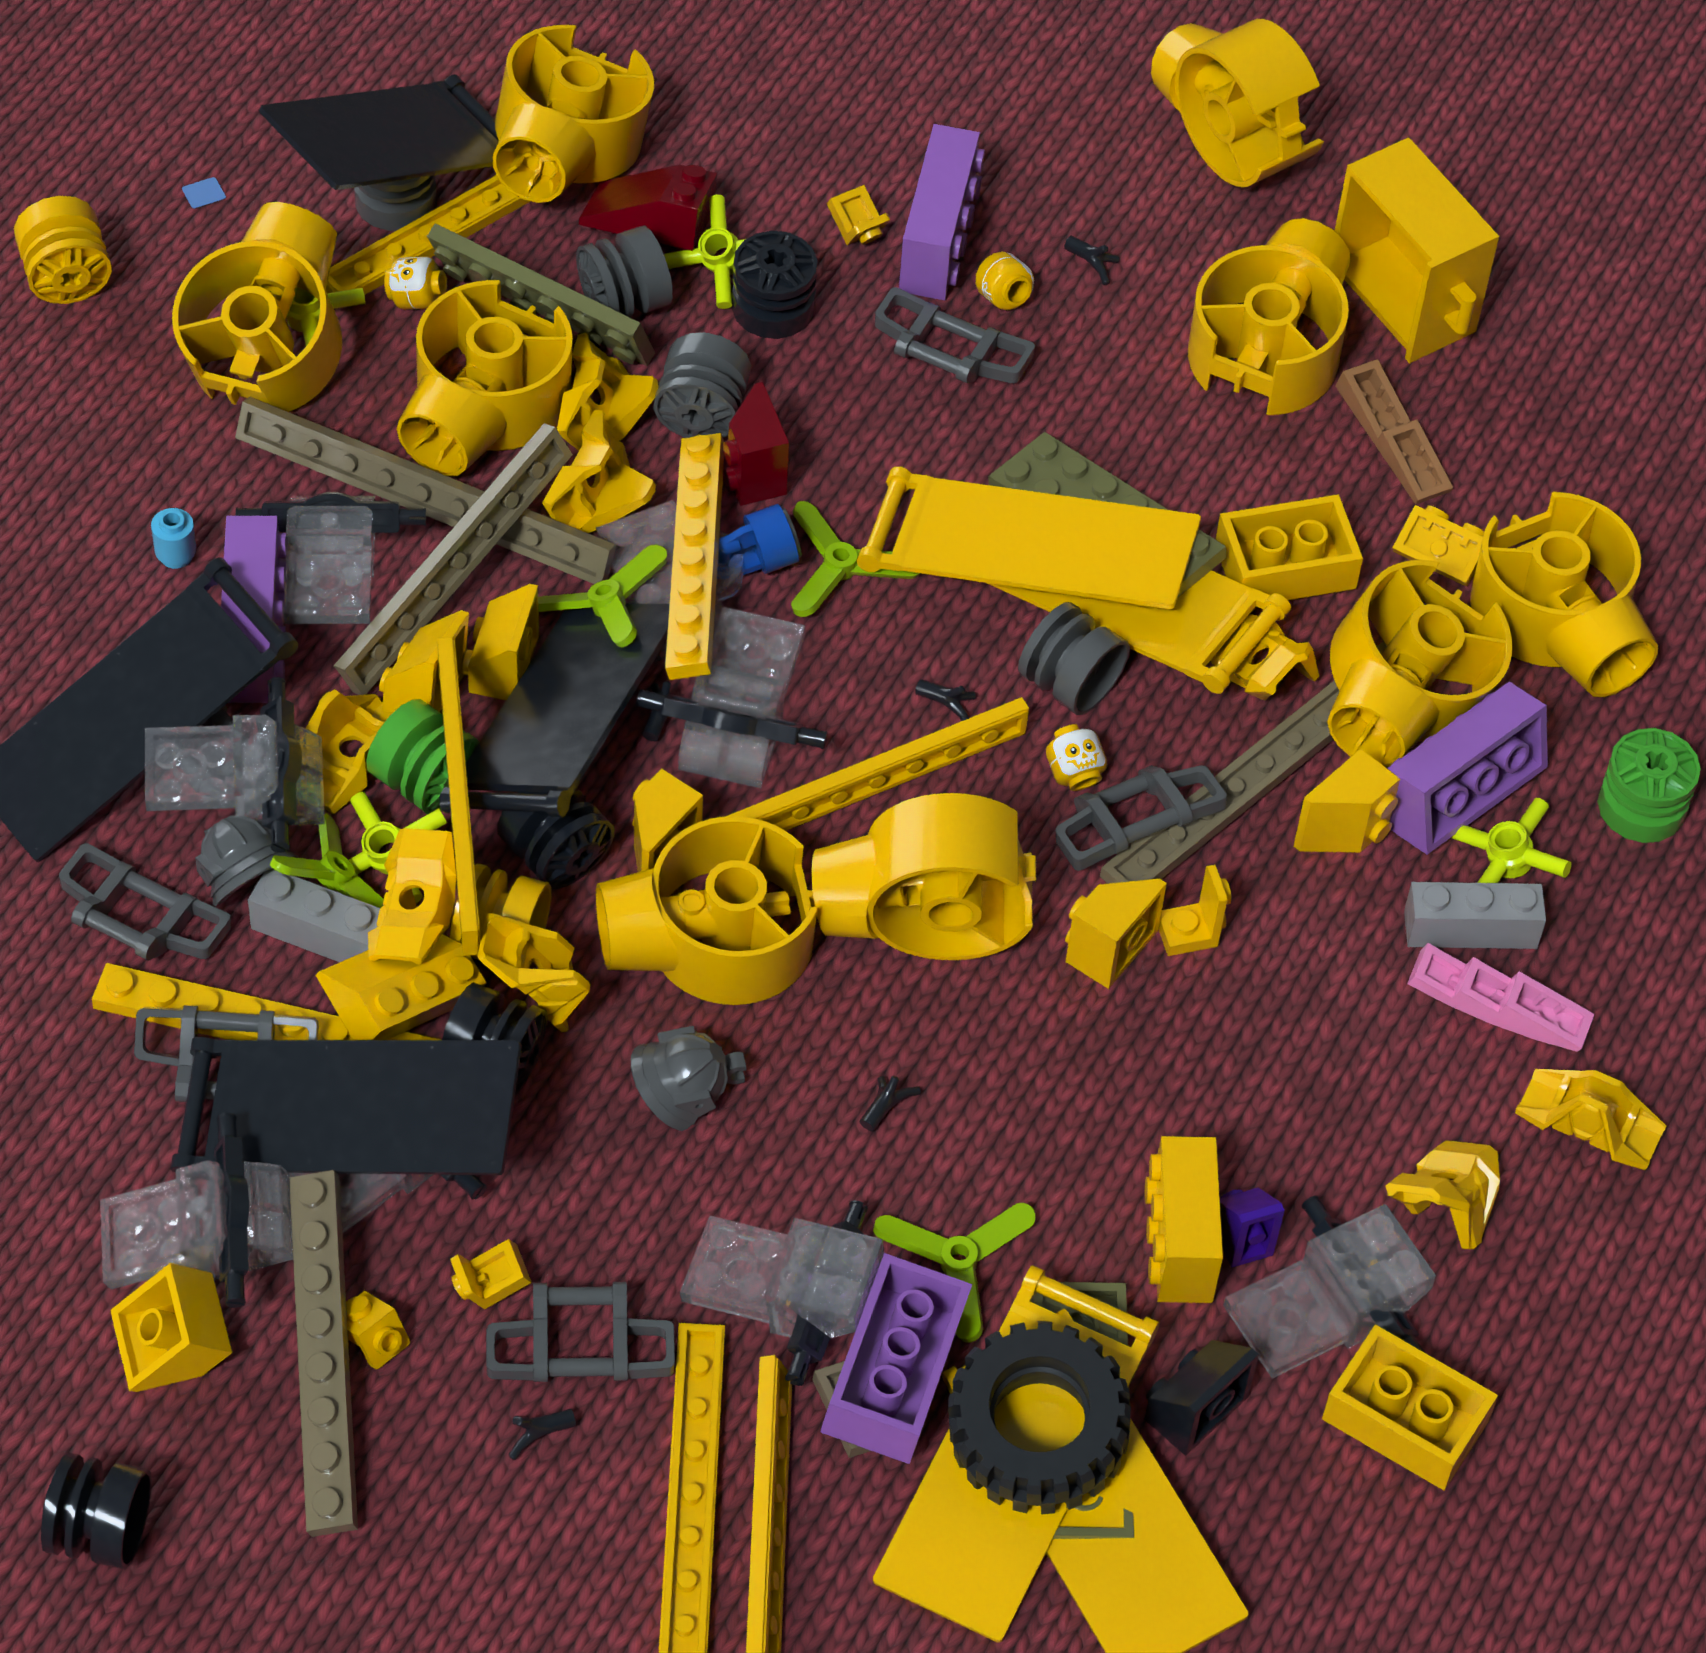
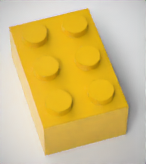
M1339 494L1220 513L1215 540L1226 546V558L1221 562L1226 577L1269 595L1273 593L1280 594L1287 600L1356 589L1363 557Z
M1161 1136L1158 1154H1150L1149 1177L1145 1179V1204H1151V1216L1147 1218L1146 1236L1147 1244H1153V1257H1149L1148 1264L1149 1284L1157 1285V1302L1213 1303L1223 1260L1216 1137Z
M1375 1324L1330 1391L1322 1420L1445 1491L1488 1424L1498 1395Z

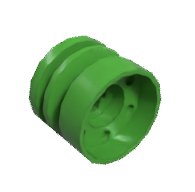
M414 699L401 705L381 726L370 745L366 763L367 771L392 790H401V795L406 800L414 803L426 814L438 808L442 811L440 807V793L444 787L449 786L443 714L423 700ZM463 730L466 764L479 744V740Z
M1648 728L1637 729L1624 735L1613 748L1597 801L1600 815L1610 829L1626 839L1641 843L1660 842L1673 836L1684 824L1690 801L1693 798L1694 790L1698 783L1701 768L1697 754L1687 741L1669 731Z

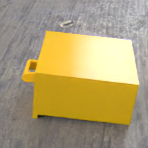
M1409 137L1347 165L1334 230L1344 240L1350 251V264L1344 280L1406 349L1405 359L1408 363H1412L1475 333L1499 235Z

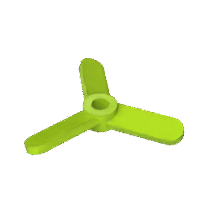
M806 501L796 503L793 509L794 517L824 558L822 565L791 603L793 613L796 616L807 617L812 615L840 580H847L853 575L914 579L920 575V573L886 569H879L876 572L862 570L857 564V558L861 549H855L848 543L840 542L814 505ZM882 551L885 554H892L891 551Z
M660 545L647 546L610 579L597 582L590 587L588 592L538 597L539 612L592 607L595 615L602 618L612 641L618 647H625L637 635V629L625 607V599L667 563V551Z
M327 813L318 818L322 851L321 860L278 855L272 857L269 865L282 874L316 878L323 886L330 890L378 908L383 906V898L355 873L351 862L342 855L338 826Z
M1017 1203L966 1237L954 1236L947 1239L890 1215L879 1216L875 1220L873 1232L881 1240L940 1263L946 1275L972 1284L956 1330V1335L959 1339L969 1343L976 1341L983 1333V1321L975 1270L977 1262L1029 1229L1035 1222V1212L1030 1205ZM960 1254L965 1256L966 1259L956 1260L952 1256Z

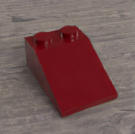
M679 164L602 181L579 217L578 225L617 234L639 226H646L652 231L658 243L693 251L710 220L709 197L715 195L717 173L706 171L698 165L684 166Z

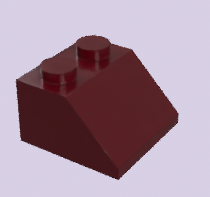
M755 383L731 419L728 441L723 443L724 455L727 461V467L723 468L724 484L728 492L734 491L740 506L787 495L789 441L764 383Z

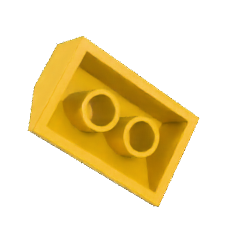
M443 934L421 965L403 960L378 959L377 961H371L367 950L321 970L315 975L353 1040H388L453 1010L460 995L471 983L474 982L482 986L486 984L470 955L463 956L462 944Z

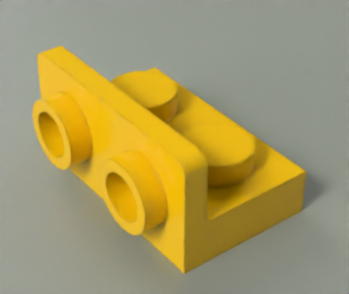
M1415 505L1392 547L1393 552L1409 560L1439 562L1435 572L1467 587L1476 570L1484 531L1469 523H1464L1463 527L1449 521V515L1436 507L1428 505L1425 510Z

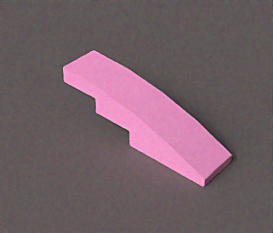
M1429 943L1421 949L1407 983L1425 994L1487 1023L1534 1040L1576 1052L1582 1049L1594 1017V1013L1520 971L1510 978L1475 957L1465 964Z

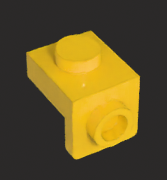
M865 185L830 198L826 203L846 245L859 240L862 245L875 241L883 235L881 230L890 221L887 213L879 216Z
M510 1239L505 1240L470 1261L460 1254L450 1258L456 1273L452 1276V1282L461 1298L464 1300L470 1299L483 1309H487L532 1283L518 1246Z
M366 1291L346 1302L348 1340L361 1348L371 1367L379 1369L409 1346L410 1339L395 1308Z

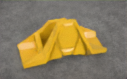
M587 333L579 334L572 353L576 366L573 387L563 392L557 426L561 437L578 451L582 447L581 433L594 410L604 411V420L615 439L620 441L629 433L652 403L659 388L656 378L653 376L629 375L622 363L617 358L608 357L590 341ZM596 388L601 396L600 405L596 404L590 397Z
M601 410L593 411L581 433L582 447L571 466H562L542 502L552 519L586 533L604 528L640 508L651 500L656 491V484L652 479L630 468L625 447L622 442L616 440L604 420L605 413ZM595 474L594 484L590 487L586 479Z
M1249 614L1210 660L1213 666H1217L1256 620L1257 615ZM1275 622L1229 678L1230 681L1245 688V693L1265 701L1276 692V685L1293 667L1314 682L1319 677V672L1310 643H1296L1287 638L1277 622ZM1269 648L1267 656L1261 662L1251 664L1253 657L1260 650Z
M335 689L327 692L319 700L317 709L299 739L302 750V767L296 783V791L332 814H335L346 805L352 796L363 791L368 786L366 759L369 748L378 730L391 715L388 712L382 711L383 702L376 694L344 696ZM348 740H357L363 744L359 748L356 757L343 755L339 750L340 746Z
M403 828L399 830L384 864L388 872L385 886L388 892L384 895L383 906L380 908L376 923L377 927L368 932V953L371 961H377L378 959L403 960L421 965L450 925L456 892L453 838L450 831ZM412 888H420L424 892L423 902L418 907L415 903Z
M488 913L485 916L477 957L509 987H517L525 995L529 993V996L538 1003V1006L547 1011L548 1020L561 1032L569 1030L567 1017L590 991L591 985L589 981L573 970L571 958L574 947L558 932L536 927L495 913ZM532 960L538 969H529V962Z
M1535 1069L1527 1090L1515 1110V1114L1542 1130L1552 1125L1553 1129L1569 1136L1574 1133L1577 1138L1584 1141L1590 1140V1145L1606 1152L1610 1151L1612 1161L1642 1170L1647 1169L1656 1146L1667 1127L1622 1081L1596 1070Z
M1445 1140L1416 1164L1417 1173H1401L1385 1187L1388 1196L1403 1203L1411 1214H1420L1431 1205V1202L1449 1207L1461 1248L1475 1249L1482 1243V1236L1499 1191L1498 1151L1490 1145Z

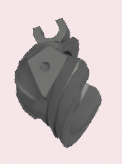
M229 816L204 831L205 837L201 844V854L195 857L197 872L207 887L211 886V898L213 897V905L216 907L225 902L240 887L272 869L269 864L274 855L299 858V856L290 852V849H286V852L281 853L271 850V829L264 827L262 821L257 822L247 816Z
M694 1026L659 1032L657 1034L659 1042L640 1044L635 1047L631 1055V1072L642 1099L662 1122L679 1131L688 1129L692 1124H695L699 1116L715 1109V1101L724 1092L726 1084L745 1082L743 1071H746V1063L743 1052H733L725 1056L721 1046H718L707 1034L698 1033Z

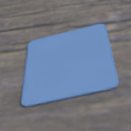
M215 177L182 187V191L189 204L194 209L226 198Z

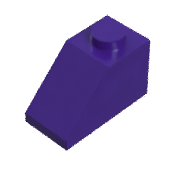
M1260 1188L1244 1192L1242 1190H1232L1220 1197L1222 1248L1231 1268L1274 1255L1285 1210L1280 1201Z

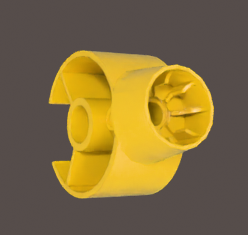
M1254 19L1225 33L1190 23L1178 26L1169 32L1157 46L1151 66V76L1154 85L1180 112L1185 128L1195 148L1206 164L1224 181L1237 187L1251 186L1315 155L1323 146L1324 141L1319 138L1304 145L1301 132L1306 130V126L1300 122L1298 97L1320 86L1319 81L1300 46L1276 23L1266 19Z
M576 25L542 27L525 34L514 43L508 53L495 119V130L499 142L493 153V168L499 181L511 193L531 202H549L561 195L572 183H595L612 179L627 171L635 163L641 150L654 91L652 70L644 57L636 49L632 52L629 67L626 69L607 61L606 53L602 52L597 57L574 48Z
M266 203L261 206L241 242L225 246L206 256L192 268L181 283L173 305V331L179 348L196 380L209 398L213 399L214 390L226 392L233 405L237 404L239 397H252L290 412L318 395L332 378L341 357L342 331L339 319L326 293V285L337 241V232L321 216L288 203ZM299 287L320 301V315L311 340L296 357L293 354L294 340L286 323V318L295 297V289ZM226 298L222 305L221 316L207 319L212 310ZM235 356L229 372L238 375L241 379L247 380V378H252L255 371L270 373L259 375L256 381L258 385L206 372L200 364Z
M1305 218L1291 219L1281 225L1266 245L1246 247L1228 253L1206 270L1196 291L1188 344V359L1191 370L1205 391L1210 386L1212 375L1235 383L1233 391L1239 393L1241 388L1245 387L1268 396L1267 415L1286 414L1301 410L1316 402L1328 391L1337 374L1349 311L1347 296L1342 284L1350 264V251L1344 240L1333 229L1318 221ZM1302 313L1312 319L1328 339V342L1318 350L1296 329L1298 319ZM1228 358H1237V362Z
M500 280L476 281L455 287L439 296L429 305L419 321L416 333L417 388L401 415L396 429L400 443L418 464L445 476H458L487 450L500 451L524 447L544 423L557 428L563 392L572 389V330L568 318L560 306L554 310V323L536 316V307L533 305L525 311L502 301ZM458 347L466 357V366L452 382L439 373L433 365L443 355Z
M1552 492L1546 512L1523 521L1515 514L1512 516L1510 526L1498 531L1499 520L1494 515L1484 531L1470 593V604L1472 609L1483 616L1495 602L1499 604L1511 632L1512 657L1539 666L1562 667L1593 697H1606L1616 694L1641 678L1653 665L1658 655V644L1633 600L1641 568V554L1638 542L1629 526L1606 506L1580 495L1563 492ZM1538 535H1541L1536 540L1517 547V549L1508 548L1523 541H1526L1528 539H1531L1533 537H1536ZM1589 563L1604 574L1617 593V596L1601 604L1599 598L1585 581Z
M1410 560L1397 563L1382 571L1368 586L1334 633L1330 648V664L1339 694L1327 723L1329 733L1336 744L1350 757L1358 750L1363 749L1384 767H1390L1395 760L1407 755L1418 742L1435 735L1453 722L1457 716L1464 714L1481 702L1499 684L1509 668L1512 656V637L1509 624L1501 607L1495 602L1483 616L1459 599L1462 594L1461 590L1457 589L1452 595L1430 580L1429 577L1436 570L1439 562ZM1368 616L1386 644V648L1381 654L1372 638ZM1435 679L1472 685V692L1462 695L1439 694L1427 689Z
M940 793L903 801L883 812L872 824L868 835L815 849L812 857L814 905L818 907L817 919L825 936L880 938L889 946L914 956L935 960H967L989 956L1008 949L1022 940L1033 927L1032 881L1036 880V856L1032 855V853L1023 854L1018 840V812L1006 804L987 797L962 793Z
M743 816L711 818L691 825L674 836L661 851L654 868L597 883L596 914L598 932L607 970L662 971L672 983L688 994L705 1001L725 1005L755 1003L783 992L802 975L812 957L818 907L814 905L813 890H807L802 869L803 845L785 830L763 820ZM708 874L705 890L689 889L678 893L677 896H670L687 881ZM766 879L775 883L784 891L767 893ZM789 895L790 897L796 896L802 920L801 925L790 935L771 918L791 914ZM695 939H702L703 943H700Z

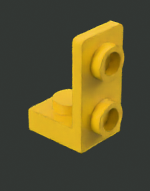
M1215 864L1206 866L1199 903L1162 910L1158 930L1167 956L1218 947L1221 929L1226 928L1225 910L1226 905L1231 904V890L1227 879L1220 878Z

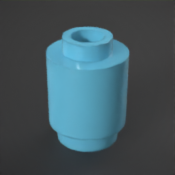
M168 508L158 512L151 522L155 555L168 568L178 569L185 567L191 562L196 553L193 519L189 513L178 508Z

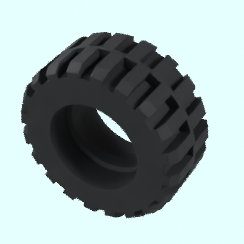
M1038 1321V1329L1026 1330L1025 1323L1023 1322L1010 1325V1335L1002 1337L998 1331L985 1338V1349L981 1350L979 1347H974L965 1357L966 1367L965 1369L959 1368L953 1379V1393L949 1394L950 1441L953 1443L954 1456L959 1468H966L967 1480L976 1489H980L983 1486L987 1489L988 1499L998 1505H1001L1004 1499L1013 1501V1511L1027 1513L1028 1505L1041 1506V1514L1055 1513V1504L1065 1502L1069 1510L1082 1505V1495L1088 1492L1090 1496L1095 1497L1105 1489V1479L1107 1477H1115L1121 1467L1122 1454L1127 1452L1131 1406L1129 1405V1389L1126 1379L1120 1378V1366L1113 1356H1106L1104 1358L1102 1355V1344L1093 1337L1088 1338L1086 1342L1079 1340V1330L1068 1325L1064 1327L1063 1332L1052 1330V1322ZM1030 1384H1049L1067 1391L1077 1399L1083 1407L1085 1422L1080 1434L1064 1447L1048 1452H1031L1012 1445L998 1432L994 1420L997 1405L1006 1395L1017 1388Z

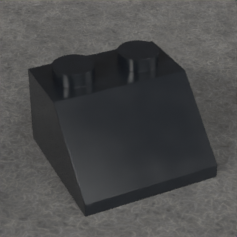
M1211 1340L1200 1351L1196 1348L1192 1349L1179 1363L1177 1368L1179 1371L1169 1380L1165 1377L1159 1379L1151 1387L1146 1395L1148 1404L1144 1420L1186 1456L1248 1398L1259 1353L1250 1347Z

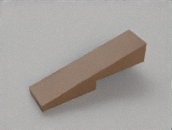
M1377 359L1343 371L1335 387L1415 505L1451 492L1453 486L1418 419L1410 421L1379 360Z

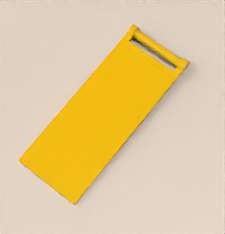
M893 467L889 471L886 480L888 489L866 547H863L859 552L857 564L862 570L867 572H876L879 569L908 571L1173 609L1200 527L1201 516L1186 512L940 479L927 475L912 474L903 467ZM909 489H915L892 554L882 553L903 493Z
M1212 570L1179 596L1173 609L987 583L1048 612H1051L1054 608L1065 602H1072L1081 609L1082 614H1089L1093 617L1096 623L1095 629L1099 626L1109 628L1126 640L1130 649L1202 682L1209 691L1216 694H1221L1230 684L1229 677L1272 625L1277 620L1284 619L1291 610V605L1284 596L1277 593L1266 594ZM1255 607L1263 609L1261 614L1217 666L1206 667Z
M1031 1265L999 1332L1002 1337L1010 1335V1325L1023 1322L1025 1323L1026 1330L1038 1329V1321L1052 1322V1330L1063 1332L1066 1325L1079 1330V1340L1086 1342L1088 1338L1093 1337L1103 1345L1102 1355L1104 1358L1106 1356L1114 1357L1120 1366V1378L1126 1379L1127 1386L1129 1387L1147 1349L1155 1338L1160 1323L1147 1316L1142 1320L1045 1276V1270ZM1036 1293H1039L1136 1337L1132 1347H1129L1031 1301ZM1030 1384L1017 1388L1006 1395L996 1407L994 1420L998 1432L1012 1445L1031 1452H1048L1064 1447L1073 1441L1083 1430L1085 1415L1081 1404L1067 1391L1049 1384ZM948 1429L873 1576V1583L1000 1643L1003 1641L1068 1508L1066 1503L1063 1502L1055 1504V1513L1041 1514V1506L1028 1505L1027 1513L1013 1511V1501L1004 1499L1001 1505L987 1498V1489L984 1486L976 1489L967 1480L966 1468H959L954 1456V1446L950 1441V1430Z
M1065 1308L1056 1312V1314L1073 1321ZM955 1366L941 1373L950 1394L953 1393V1379L957 1372ZM1130 1418L1129 1443L1126 1454H1122L1120 1469L1114 1478L1107 1477L1105 1479V1489L1095 1497L1090 1496L1088 1492L1082 1495V1505L1086 1506L1095 1503L1099 1496L1103 1497L1101 1504L1090 1511H1081L1075 1508L1068 1509L1059 1527L1124 1528V1509L1133 1513L1134 1538L1053 1539L1046 1553L1105 1653H1185L1247 1619L1248 1610Z

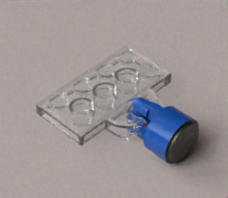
M674 500L596 527L598 538L616 545L611 565L614 574L647 546L660 545L667 551V563L627 597V603L670 604L676 504ZM775 504L744 515L745 526L740 527L729 535L720 530L713 641L732 635L731 624L721 601L732 598L742 589L741 583L744 575L760 569L764 574H768L799 562V558L802 556L799 540L790 516L783 506L780 507L779 504ZM667 640L655 658L654 663L666 659Z

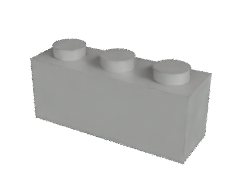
M273 868L263 873L248 898L251 929L337 962H342L368 950V932L377 927L376 923L380 911L378 907L301 878L282 874Z
M1411 882L1404 909L1407 947H1424L1429 943L1438 948L1537 949L1546 922L1542 884Z

